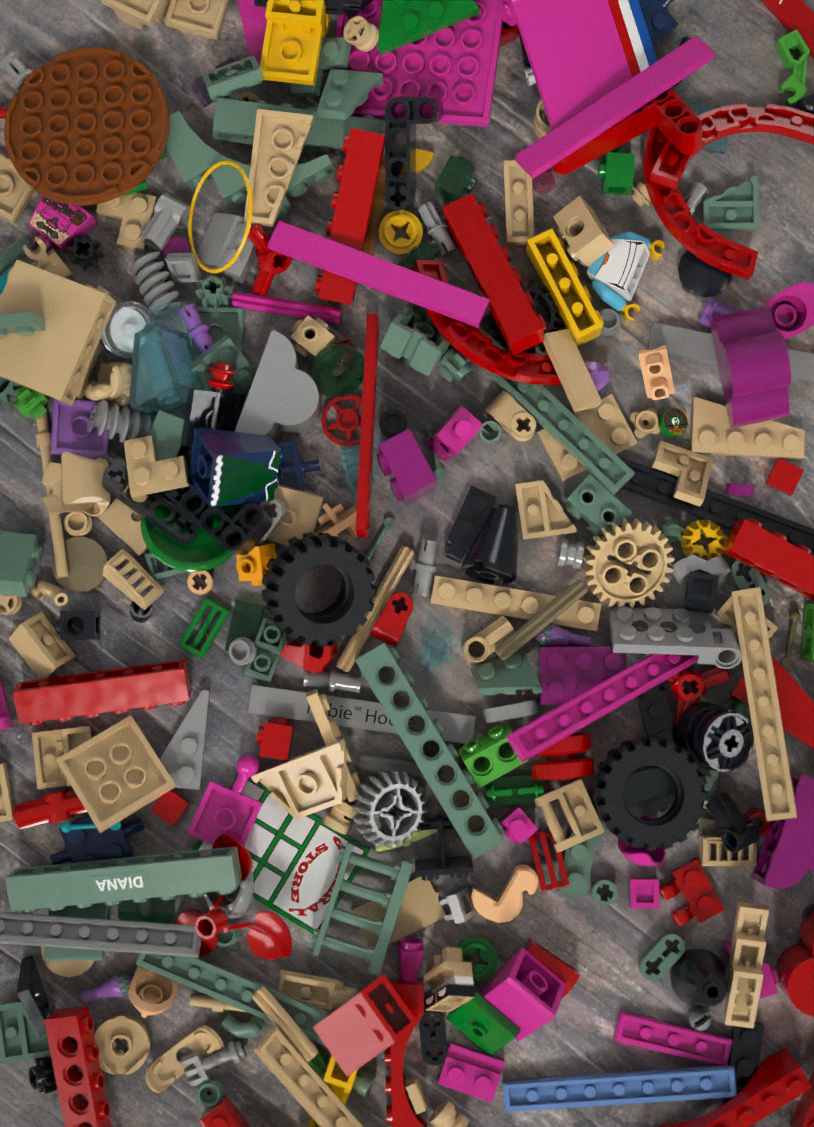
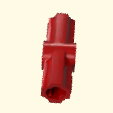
M68 789L44 795L41 799L13 806V815L19 830L46 822L52 824L73 818L80 813H87L75 791H68Z

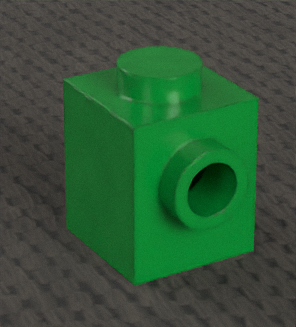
M622 149L607 152L604 161H600L598 167V178H602L601 193L630 194L633 187L635 154H628V151Z

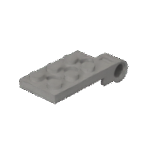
M626 606L609 607L608 619L613 653L698 655L697 664H715L721 669L734 668L742 660L737 634L730 629L711 628L709 614L706 612L686 610L684 608L634 607V609ZM636 629H642V630H644V631H643V632H640V631H636Z

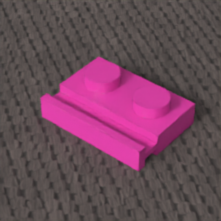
M450 1041L447 1057L443 1062L437 1083L492 1102L505 1059L494 1055L489 1056L485 1052Z

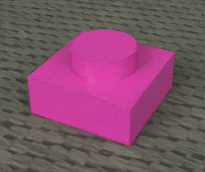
M629 878V907L659 909V879Z

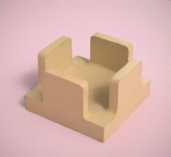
M171 0L100 1L103 5L112 8L118 19L142 30L144 24L151 27L154 20L162 23Z

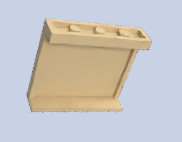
M16 260L14 267L8 273V281L5 288L0 294V314L34 312L45 319V331H35L32 336H20L16 333L7 334V337L0 338V377L72 406L116 301L103 292Z

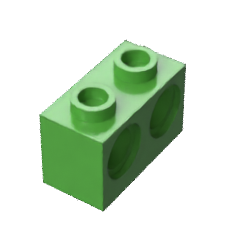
M508 723L503 726L493 727L487 735L468 741L464 744L463 748L458 750L478 789L528 762L526 760L521 763L510 744L505 750H499L502 744L509 743L506 737L513 732ZM478 757H485L481 763L473 764Z

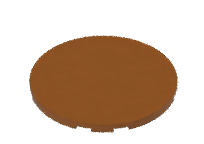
M79 48L54 56V60L41 68L38 66L23 80V86L17 95L12 97L7 110L4 139L8 156L16 171L37 193L55 202L68 205H94L108 202L137 187L158 164L164 153L170 132L168 102L152 72L137 59L134 60L129 56L123 55L120 51L109 48Z

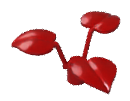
M224 833L216 839L212 849L237 846L243 881L252 870L250 853L239 841ZM226 894L218 896L214 904L209 907V912L203 913L197 909H188L181 913L176 921V924L195 925L197 934L202 938L199 955L208 954L216 948L219 939L218 933L221 931L226 933L230 930L251 928L247 934V943L250 950L262 959L274 960L289 957L292 953V938L288 926L280 916L273 912H258L254 918V923L227 924L228 918L226 913L218 909Z

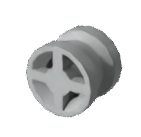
M561 539L557 566L571 565L574 569L580 570L584 554V542L570 543L567 539Z

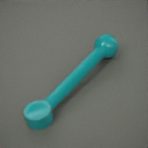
M119 821L109 828L116 831L121 827L122 823ZM63 822L61 825V830L64 833L76 829L97 828L94 823L71 824L70 822Z

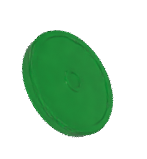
M178 488L179 493H186L182 488ZM158 492L166 499L171 501L163 492ZM201 499L194 504V511L200 508ZM234 504L221 507L234 518L243 506L242 504ZM158 507L154 510L155 516L159 519H167L170 516L169 511L164 507ZM174 516L172 523L169 525L170 527L173 526L174 522L176 523L178 519L176 516ZM141 517V533L146 546L159 561L171 568L187 572L205 571L223 564L234 555L233 552L225 549L200 526L195 540L185 545L174 541ZM221 517L215 519L214 529L220 526ZM185 526L181 528L180 533L183 535L186 532L189 533L190 527ZM241 534L234 538V547L240 544Z

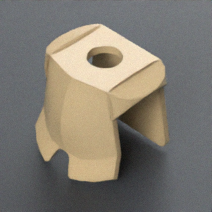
M63 452L61 454V463L50 462L42 479L43 485L50 486L53 489L51 495L43 497V502L50 513L82 511L90 516H100L110 503V493L102 485L103 474L109 467L107 460L102 457L93 460L73 453Z

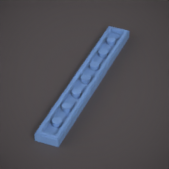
M733 1065L502 1081L505 1112L728 1098L737 1095Z

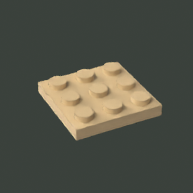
M131 715L56 759L57 764L100 833L176 787Z

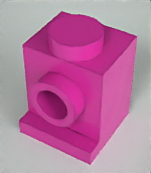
M517 804L498 820L505 832L504 834L514 845L517 842L522 844L538 830Z

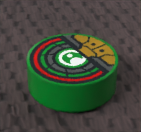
M671 408L660 415L658 425L661 432L667 437H677L686 431L688 420L683 411Z

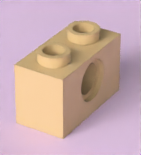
M580 195L553 216L559 226L555 230L565 243L568 242L569 246L566 249L575 261L580 259L585 265L590 266L615 246L593 208Z

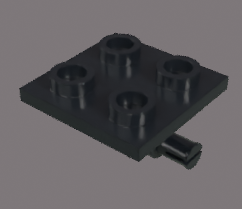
M437 815V818L424 819L426 823H420L421 831L438 829L441 858L416 859L415 877L431 881L439 879V875H450L451 878L468 877V873H474L471 855L445 857L444 829L455 828L449 817Z

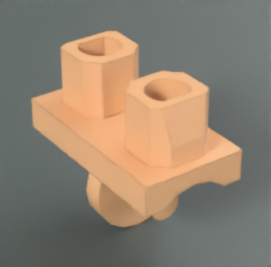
M666 345L653 350H639L638 355L647 398H652L653 400L668 398L669 394L675 393V387Z
M327 503L322 505L326 513L317 519L323 526L314 531L313 534L318 535L320 532H323L333 537H339L338 533L347 528L353 538L357 537L355 530L357 508L355 505L346 511L341 503L332 509Z

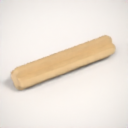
M264 986L259 988L253 994V1000L306 1062L312 1060L318 1053L316 1046Z

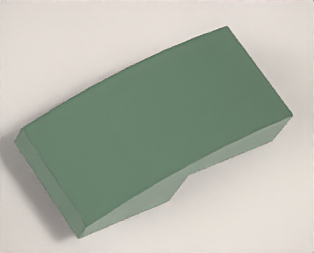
M263 618L254 641L257 649L256 657L253 662L246 666L244 671L245 675L270 684L281 657L280 653L288 636L274 621Z

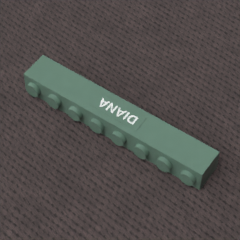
M236 846L15 868L5 880L11 911L21 910L22 913H32L38 911L39 908H49L51 911H57L70 905H77L78 908H87L94 905V903L105 902V905H116L121 903L122 900H133L134 903H141L153 897L170 900L178 897V895L189 894V897H200L205 895L206 892L216 891L217 894L224 895L232 893L238 888L240 881H242L238 848Z

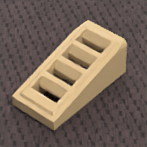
M121 549L104 565L102 576L143 610L147 609L164 593V589L124 549ZM130 572L132 576L126 580L124 577ZM140 580L142 583L134 588L133 585ZM147 587L151 589L144 597L140 595Z
M699 835V863L701 866H757V842L748 846V859H743V849L737 852V859H732V852L727 850V848L726 858H721L723 843L721 836ZM711 843H716L715 858H711Z

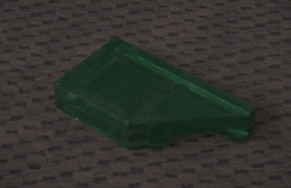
M236 601L224 651L229 652L230 644L236 638L247 637L251 639L258 634L265 606Z

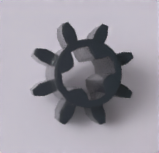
M88 234L82 239L74 237L75 243L73 247H67V250L75 255L70 259L73 265L81 262L80 266L83 271L87 270V266L98 268L97 262L99 258H104V254L97 250L101 247V243L98 240L91 243V237ZM84 249L89 251L90 254L88 256L83 254L82 251Z
M49 1056L36 1058V1066L29 1068L28 1071L29 1082L32 1088L35 1090L39 1089L40 1093L44 1092L45 1094L56 1091L57 1084L52 1058Z

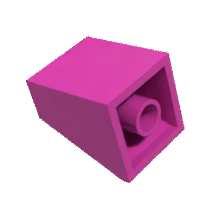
M521 947L480 989L478 994L520 1029L519 1034L515 1038L519 1042L556 1016L566 984Z

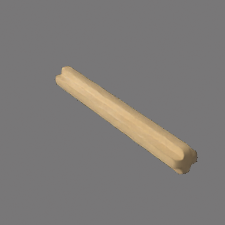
M403 545L398 551L376 591V596L371 600L374 603L372 612L367 611L364 616L368 620L363 626L358 624L355 629L357 633L350 638L337 662L339 669L345 672H349L352 669L377 619L383 612L389 598L392 596L414 556V550Z

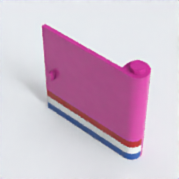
M503 0L500 6L502 20L509 26L518 25L552 131L657 62L638 0Z

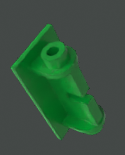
M532 774L499 777L485 785L486 802L489 807L535 803L534 799L544 794L543 783H541V780L532 779Z

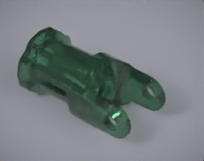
M429 241L423 246L414 247L409 251L410 254L396 265L414 271L413 266L416 260H434L437 257V243Z

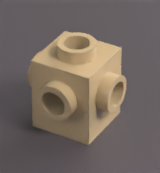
M309 315L304 321L299 319L291 329V340L295 344L293 346L294 350L304 358L309 355L317 363L321 361L330 350V347L336 342L335 336L328 331L330 327L318 317L314 320Z

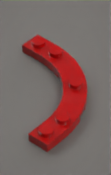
M747 103L716 108L698 116L702 122V148L725 136L745 132L780 134L814 145V114L774 104H766L765 108L748 107ZM668 140L654 165L649 181L677 189L688 163L695 154H682Z
M657 126L649 129L643 148V174L647 192L657 215L673 237L696 257L720 270L749 280L753 276L758 251L720 236L703 222L699 224L689 213L691 209L685 202L679 189L676 190L649 181L654 165L668 141V138Z
M443 260L415 261L413 266L415 272L448 284ZM426 309L432 322L444 338L461 354L480 367L517 382L536 385H562L549 355L524 352L513 355L510 348L506 351L492 344L494 340L483 334L476 327H470L464 322Z

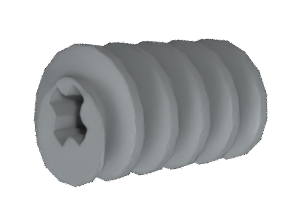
M159 251L151 252L138 258L130 267L131 274L135 276V283L140 286L139 292L145 296L144 302L150 306L148 311L153 316L168 314L179 308L183 303L181 301L174 302V299L180 295L178 291L169 292L175 284L173 281H164L170 276L169 271L160 272L166 264L164 261H155L161 256Z
M101 400L95 406L90 416L87 431L91 432L97 426L98 435L101 436L105 430H108L109 439H113L115 434L119 433V442L123 443L127 436L130 439L149 436L151 417L148 414H144L141 417L140 412L136 410L130 414V410L127 407H123L119 411V406L115 403H112L108 408V402Z

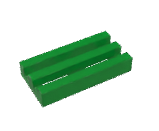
M205 597L178 646L200 659H204L231 610ZM209 605L212 606L213 609L192 645H188L187 642ZM221 611L222 614L219 617L217 623L215 624L213 630L208 636L202 649L198 651L197 647L200 644L202 638L207 632L217 612Z

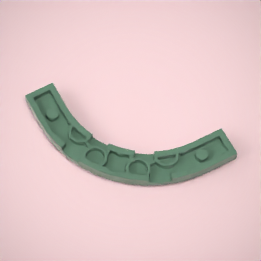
M658 766L631 773L623 788V799L628 809L637 803L653 797L676 795L673 778L666 770ZM699 768L700 772L706 777L707 783L704 784L705 791H708V799H714L716 797L719 771ZM592 799L591 802H592V804H593V806H594V809H595V811H596V810H597V806H596V803H594V802H593V799ZM599 818L604 831H606L607 827L605 826L604 822ZM572 830L569 834L568 839L574 836ZM604 833L564 850L563 860L570 885L559 888V893L587 897L593 856Z

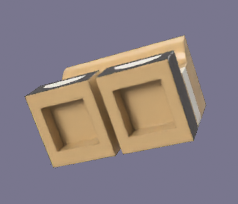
M446 947L442 950V955H435L430 958V971L423 975L425 982L431 985V995L424 998L425 1011L451 1012L475 998L472 963L463 962L462 948Z

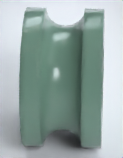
M600 878L593 882L591 895L598 904L608 906L616 900L618 890L611 880ZM603 884H607V888L611 891V895L609 897L606 895V899H601V895L597 892L599 886L603 888Z

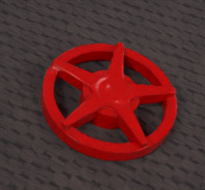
M341 395L332 399L324 408L321 418L322 428L327 438L334 444L342 447H353L360 444V438L351 442V432L357 427L361 428V421H359L357 415L360 405H362L360 397ZM342 400L357 402L352 410H342L336 405L337 402ZM333 406L338 414L336 423L326 427V416ZM340 429L346 432L347 442L337 440L329 431Z

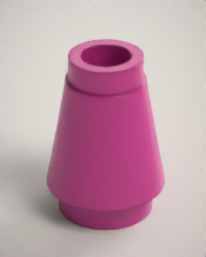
M404 936L397 945L399 972L402 981L414 982L417 980L426 949L421 938Z

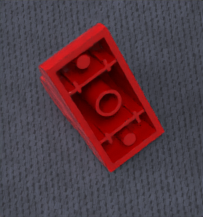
M813 912L806 920L803 919L799 931L800 943L787 948L780 955L775 970L779 979V987L793 1005L802 1013L814 1017Z

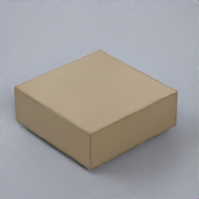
M412 1076L406 1079L405 1088L416 1114L426 1111L427 1100L417 1077Z

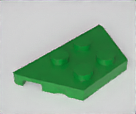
M383 0L378 51L382 56L480 14L479 7L473 0Z

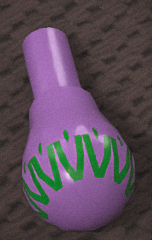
M553 623L547 625L536 635V640L544 647L567 646L568 644L589 647L590 636L570 633L569 630Z
M126 971L118 972L107 981L102 982L100 986L82 991V999L84 1002L100 997H128L133 975Z

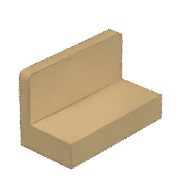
M42 612L21 623L9 637L11 644L39 679L49 678L57 669L72 661L76 656L66 642L60 640V635H57L56 629Z

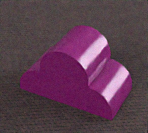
M767 306L709 318L730 429L788 417L789 395L787 388L791 384L790 361L784 338L780 331H776L770 309Z
M790 771L797 818L771 821V828L765 834L757 858V866L754 867L751 878L774 889H785L797 884L805 875L806 870L814 872V779Z

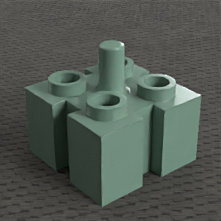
M409 302L403 312H400L392 321L380 348L395 358L400 359L404 357L402 361L404 367H413L416 371L429 376L439 360L449 351L451 344L436 328L426 309Z

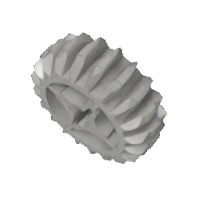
M389 770L388 773L379 771L378 778L369 776L370 784L368 786L365 784L361 785L362 790H364L362 795H355L356 799L359 800V804L352 806L353 810L357 812L352 818L358 824L356 827L358 832L363 834L364 839L369 842L371 841L378 847L383 845L386 848H392L393 844L402 846L403 839L412 841L411 833H420L417 825L419 823H426L424 818L421 817L423 813L428 812L427 808L423 806L428 801L426 796L422 794L424 789L417 784L418 782L415 778L409 777L403 771ZM400 789H402L405 794L406 803H402ZM374 814L379 816V822H381L380 829L375 824Z

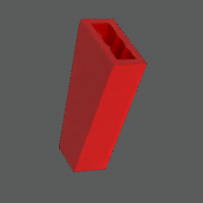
M772 656L783 731L814 751V702ZM743 675L732 691L731 696L732 699L749 709L745 677Z

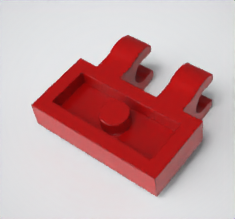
M696 858L670 871L674 879L659 886V893L662 899L666 901L676 896L680 891L684 896L687 905L671 913L675 924L679 926L688 923L693 917L700 924L724 911L721 902Z

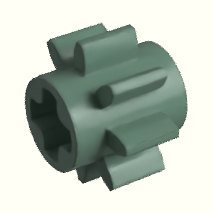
M210 274V277L205 280H199L202 289L196 290L197 298L202 299L203 308L214 306L215 311H218V307L223 304H229L226 295H231L232 291L231 286H225L226 280L224 276L219 279Z
M454 348L439 362L443 367L440 374L449 383L454 378L460 383L474 367L470 364L471 360L460 352L458 353Z

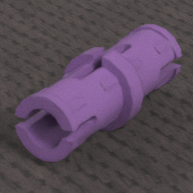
M195 304L186 305L188 311L183 307L178 312L190 331L188 334L190 339L195 341L199 351L203 354L215 343L209 334L211 331L207 324L204 325Z

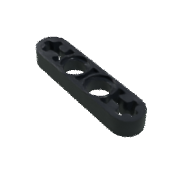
M112 465L105 470L102 485L107 492L174 541L186 545L195 540L199 526L183 510L160 493L147 494V499L141 503L134 501L131 498L130 487H128L126 493L123 492L124 486L127 487L129 483L127 469L120 465ZM117 475L121 477L120 482L117 481L114 484L110 482L111 477L115 478ZM158 507H164L169 511L170 516L167 519H159L155 516L154 510ZM174 516L178 518L176 523L174 522L173 526L170 527L169 525L172 523ZM189 526V533L186 532L184 535L180 533L181 528Z

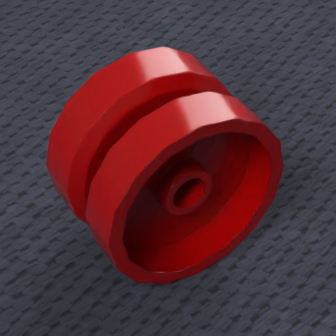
M573 733L536 754L535 756H548V758L531 763L532 779L568 780L595 774L593 758L589 756H575V753L586 752L592 748L591 733Z

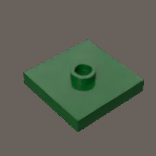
M475 992V998L449 1012L446 1017L448 1021L489 1056L514 1040L520 1032V1029L477 992Z

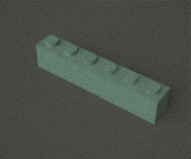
M235 96L216 97L213 140L253 145L257 109L314 115V121L302 152L346 157V152H342L345 134L350 135L351 128L383 134L384 120H378L377 117L372 115L350 116L347 120L319 118L316 107H309L305 110L295 108V106L287 103L276 106L269 105L267 102L258 99L247 102L240 101Z

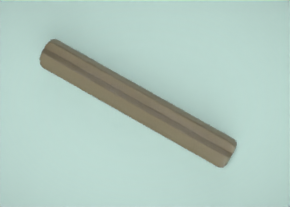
M581 580L573 583L495 649L498 657L503 661L507 660L588 592L587 586Z

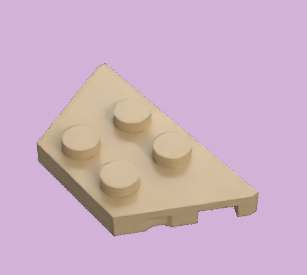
M344 739L258 771L254 776H251V779L256 784L260 781L271 791L269 796L277 803L282 804L286 811L295 819L340 804L347 799Z

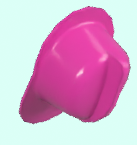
M801 282L792 285L765 302L764 306L770 309L776 331H780L784 339L793 337L814 325V284Z

